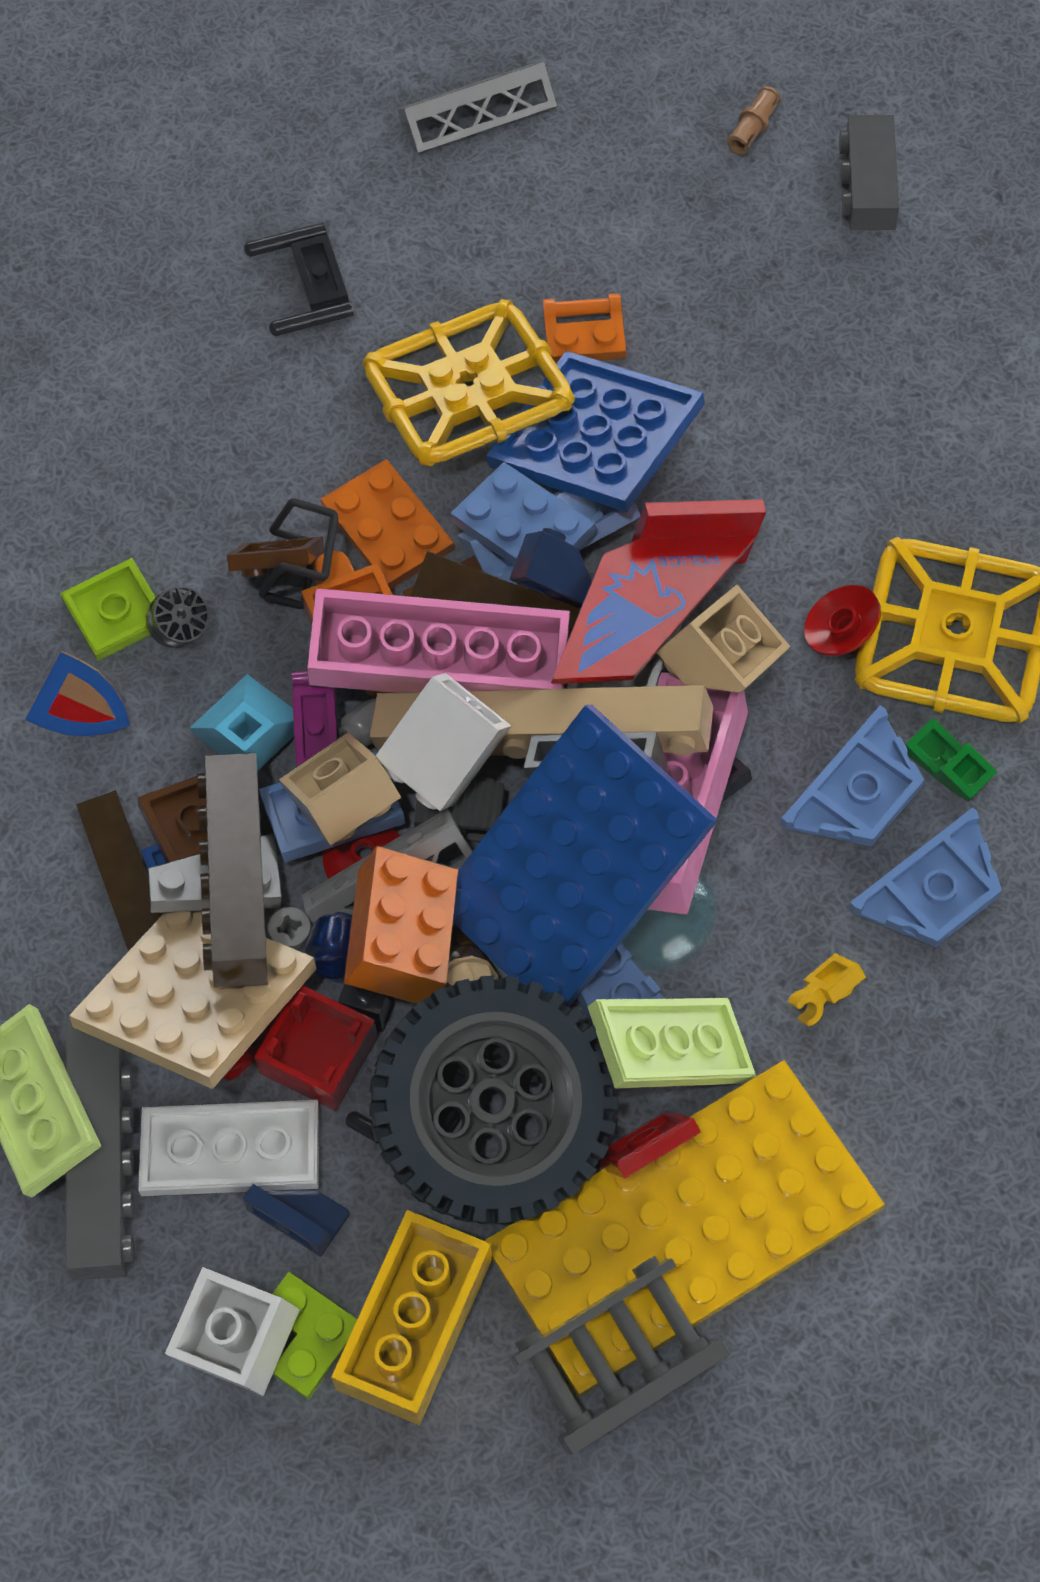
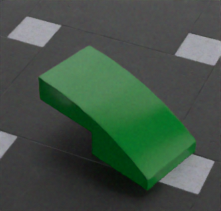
M934 717L905 744L908 749L907 755L946 788L966 801H969L998 772L969 742L962 746Z

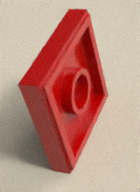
M666 1110L608 1145L609 1148L604 1158L598 1160V1164L601 1169L605 1168L607 1172L625 1179L698 1135L701 1131L694 1118Z

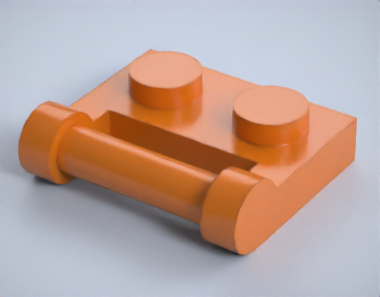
M620 293L608 294V298L555 302L554 298L543 299L546 342L552 350L551 357L555 363L560 360L566 351L599 361L626 359ZM609 313L610 315L608 320L558 324L556 321V317Z

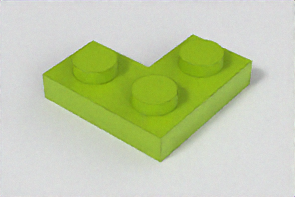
M288 1272L272 1294L283 1298L299 1308L300 1311L291 1330L296 1337L279 1358L273 1376L309 1401L341 1357L357 1319L291 1272Z

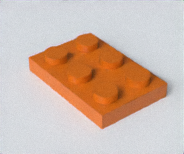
M387 459L320 499L321 506L337 512L338 528L367 565L379 564L390 590L420 571L427 551L444 557L455 550L452 539Z

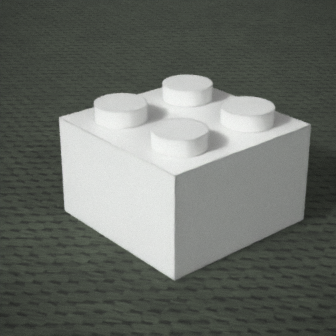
M202 1267L165 1354L190 1367L264 1396L300 1309L281 1297Z

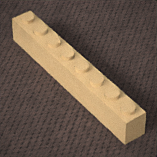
M704 685L469 691L511 725L490 756L525 758L531 736L562 735L585 705H593L623 733L657 731L663 753L687 756L694 752H708L713 705ZM421 692L377 693L370 739L378 751Z

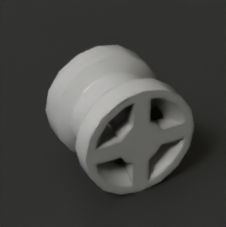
M294 907L282 908L276 911L269 920L268 933L271 940L305 954L311 949L314 941L310 920L305 912Z

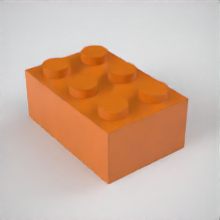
M379 846L373 850L358 870L344 984L416 1004L446 985L458 876L457 869Z

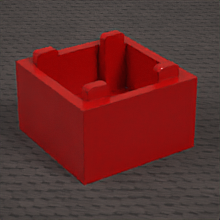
M302 985L283 1007L254 1056L259 1073L312 1100H318L320 1104L337 1111L378 1039L375 1020Z

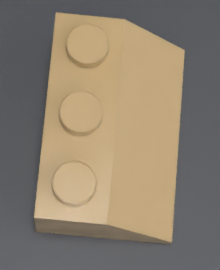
M735 585L656 653L662 658L666 669L672 675L677 676L684 685H704L705 688L740 693L791 646L738 585Z

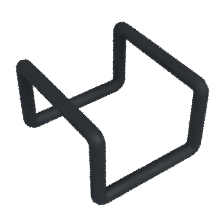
M292 498L287 501L270 526L269 531L272 535L284 539L308 538L279 529L294 506L329 516L330 522L322 572L314 571V564L302 568L285 562L279 563L260 588L259 596L269 601L297 609H304L302 596L301 601L268 591L283 571L304 576L302 591L311 588L312 579L318 581L328 579L338 524V514L333 509Z

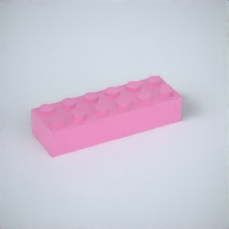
M316 588L307 667L309 685L411 693L421 692L431 677L447 673L468 691L563 689L564 683L551 684V681L567 644L570 611Z
M661 672L657 686H689L684 685L677 676ZM706 688L713 705L708 752H694L687 756L664 753L668 765L667 774L715 818H717L748 715L744 690L737 693ZM713 828L648 910L688 915Z

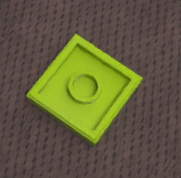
M133 558L60 593L63 603L97 661L150 635L146 627L145 615L148 605L153 601L155 595Z

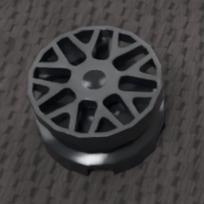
M173 586L156 596L148 605L145 615L146 627L151 637L159 644L169 648L183 647L199 638L206 630L209 622V609L204 598L194 589L186 586Z

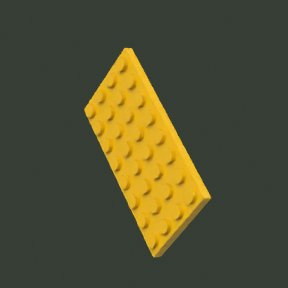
M783 1060L690 1116L696 1121L701 1133L629 1177L621 1178L607 1172L604 1168L592 1175L589 1180L584 1181L578 1187L580 1190L571 1198H566L560 1202L559 1206L550 1211L540 1213L535 1217L516 1221L484 1241L491 1243L492 1260L536 1330L539 1329L542 1335L635 1278L632 1269L653 1256H656L659 1262L672 1258L676 1267L663 1274L662 1277L692 1327H695L884 1209L885 1204L786 1061ZM646 1285L623 1299L654 1351L677 1338ZM608 1310L584 1324L615 1376L638 1362ZM569 1334L548 1347L579 1398L599 1386Z

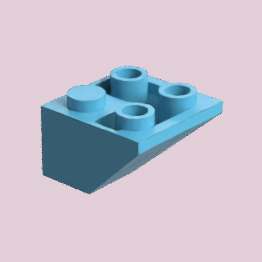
M246 674L190 727V731L220 755L256 753L258 771L294 737L293 708Z

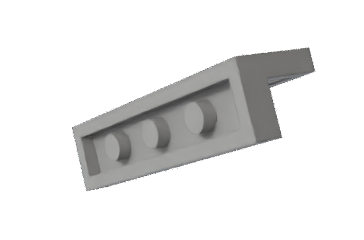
M535 62L397 109L402 123H407L415 151L419 153L555 107L557 104L544 62ZM539 80L545 101L531 105L520 99L526 84ZM518 87L515 95L507 92V90ZM498 93L512 100L505 115L499 117L485 110L492 95ZM483 99L480 107L471 103ZM517 103L525 107L514 111ZM462 105L477 111L471 126L461 128L450 122L457 107ZM449 110L445 119L437 115ZM482 115L490 118V120L479 123ZM431 117L441 122L442 126L436 138L422 142L416 121ZM447 127L456 130L455 132L444 135Z
M448 808L382 847L423 860L430 857L429 861L436 863L439 852L456 842L465 858L447 867L457 870L461 868L473 852ZM370 855L301 895L305 912L315 927L335 938L349 942L352 918L349 927L335 935L332 934L324 919L336 912L353 915L354 905L350 904L355 900L358 870Z

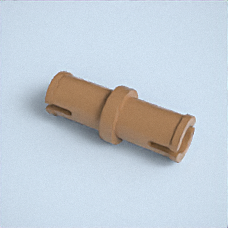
M763 86L752 104L742 110L739 116L740 122L726 140V143L730 144L728 148L732 152L739 155L746 154L757 135L762 134L767 129L769 117L781 102V97H777L779 92L770 86Z

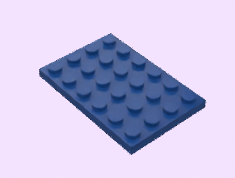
M585 705L458 870L453 923L507 976L519 978V983L527 985L531 981L544 985L542 991L550 995L556 991L565 997L563 1003L570 1007L718 820L593 705Z

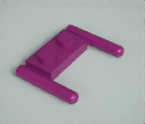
M308 670L291 672L296 767L338 740L335 687L309 685Z

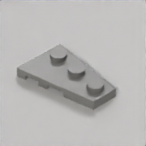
M274 833L261 836L264 909L281 907ZM200 854L149 868L148 881L151 913L202 911V908H210V899L202 900L200 874L209 873V865H201Z

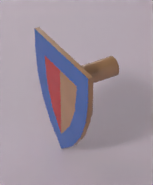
M62 650L25 720L42 728L74 736L109 734L131 726L125 704L113 684L98 669Z

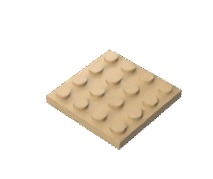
M202 911L165 912L76 1007L69 1017L73 1028L213 1089L316 970L315 960L310 955L266 938L268 985L214 988L213 970L204 971L203 944L211 943V934L203 935Z

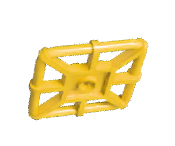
M501 299L499 303L486 305L441 324L439 321L433 322L428 325L429 329L384 346L375 352L367 353L362 361L366 377L383 405L382 412L387 421L394 423L408 449L419 460L420 464L430 467L435 463L449 460L490 442L496 441L499 444L508 439L507 435L554 417L563 411L570 410L575 401L570 384L551 357L552 350L547 342L539 339L524 314L514 306L513 301ZM493 320L482 342L455 352L447 339ZM509 323H511L527 347V350L501 361L495 353V349ZM434 343L443 356L442 359L424 366L392 361ZM539 366L554 390L515 384L511 376ZM385 378L421 384L425 392L401 400L396 398ZM473 381L474 384L467 387L464 382ZM513 402L536 406L504 420L497 418L493 410ZM435 407L441 418L429 440L423 442L409 418ZM478 416L481 417L486 425L482 429L446 443L456 425Z
M899 537L887 541V547L884 549L879 561L872 590L880 602L881 617L872 636L858 649L855 661L856 677L854 682L861 690L866 689L877 695L934 707L933 711L938 713L949 710L998 722H1015L1020 724L1029 718L1028 713H1030L1035 703L1040 680V598L1032 635L1000 628L1004 610L1037 592L1040 593V567L979 553L980 549L970 547L969 551L916 539H900ZM914 556L965 566L961 587L932 581ZM896 562L901 564L922 593L919 610L886 603ZM975 569L1027 580L1001 595L971 590ZM954 620L961 621L962 628L968 631L954 634L951 630L947 629L946 625L952 626ZM891 621L914 626L911 644L872 664L882 622ZM996 645L1024 650L1028 654L1019 696L993 663ZM914 659L943 665L937 691L881 679V677ZM953 668L982 674L1005 706L949 694L948 690Z

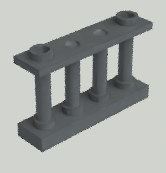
M656 1256L647 1259L632 1269L635 1278L546 1334L542 1335L540 1330L537 1329L515 1343L519 1351L509 1356L512 1363L520 1365L530 1359L566 1420L563 1424L566 1432L557 1438L567 1454H576L730 1355L721 1339L706 1341L704 1336L699 1337L662 1277L663 1274L676 1267L672 1258L664 1259L660 1262ZM645 1285L683 1346L680 1351L684 1357L670 1366L667 1365L665 1360L660 1362L623 1300ZM606 1310L609 1311L645 1371L641 1374L645 1381L630 1391L626 1385L621 1387L584 1325ZM568 1334L606 1396L602 1399L606 1406L591 1416L587 1410H581L545 1348Z

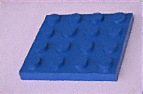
M566 351L556 364L570 384L572 393L575 396L571 409L507 435L508 439L499 444L495 443L486 455L488 465L491 468L497 469L505 462L534 482L628 512L704 406V393ZM547 378L538 387L540 389L554 390ZM525 404L519 413L536 406Z

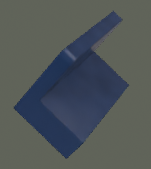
M252 1184L243 1197L248 1212L319 1257L324 1254L349 1217L348 1209L316 1189L264 1191L255 1184Z

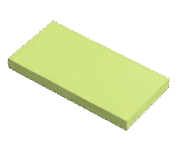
M728 998L596 999L587 1006L615 1088L745 1084L756 1077Z
M29 1004L0 1026V1143L22 1193L32 1198L102 1146L38 1008Z

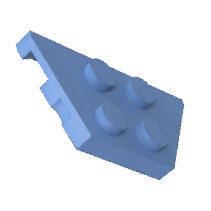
M880 705L783 815L780 823L782 827L872 847L921 790L924 779L916 764L908 758V749L902 738L896 736L888 721L889 715L884 707Z
M973 807L853 899L849 904V910L855 915L933 947L940 945L996 901L1002 892L997 873L992 869L990 863L991 854L988 844L984 842L978 824V812Z

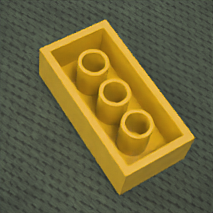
M406 1210L331 1376L335 1390L420 1426L493 1259L491 1243Z

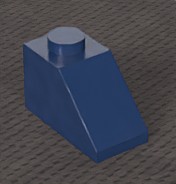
M543 528L542 531L526 534L509 580L532 591L581 609L592 582L578 547L566 542L564 534L550 528Z

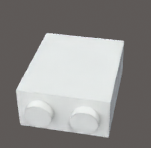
M447 673L431 677L376 756L381 764L384 765V769L391 779L398 783L405 782L417 792L415 797L424 806L432 810L438 809L442 811L454 806L511 725Z

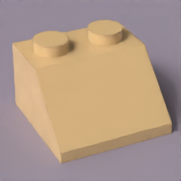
M349 732L279 779L284 789L315 831L330 846L350 838L360 825L371 818L383 815L391 808L392 803L401 798L378 757Z

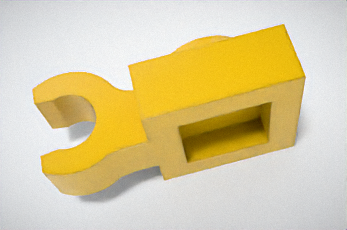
M834 953L803 979L807 986L802 990L794 992L789 997L788 1003L798 1010L807 1004L805 1012L800 1014L797 1019L808 1027L812 1026L822 1017L826 1001L835 1004L840 999L847 997L852 993L854 987L864 980L866 976L858 963Z

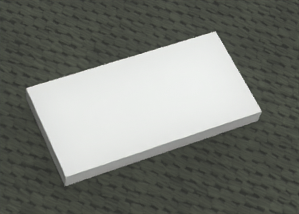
M318 1100L142 1107L138 1189L141 1196L247 1192L252 1184H255L264 1191L319 1189Z

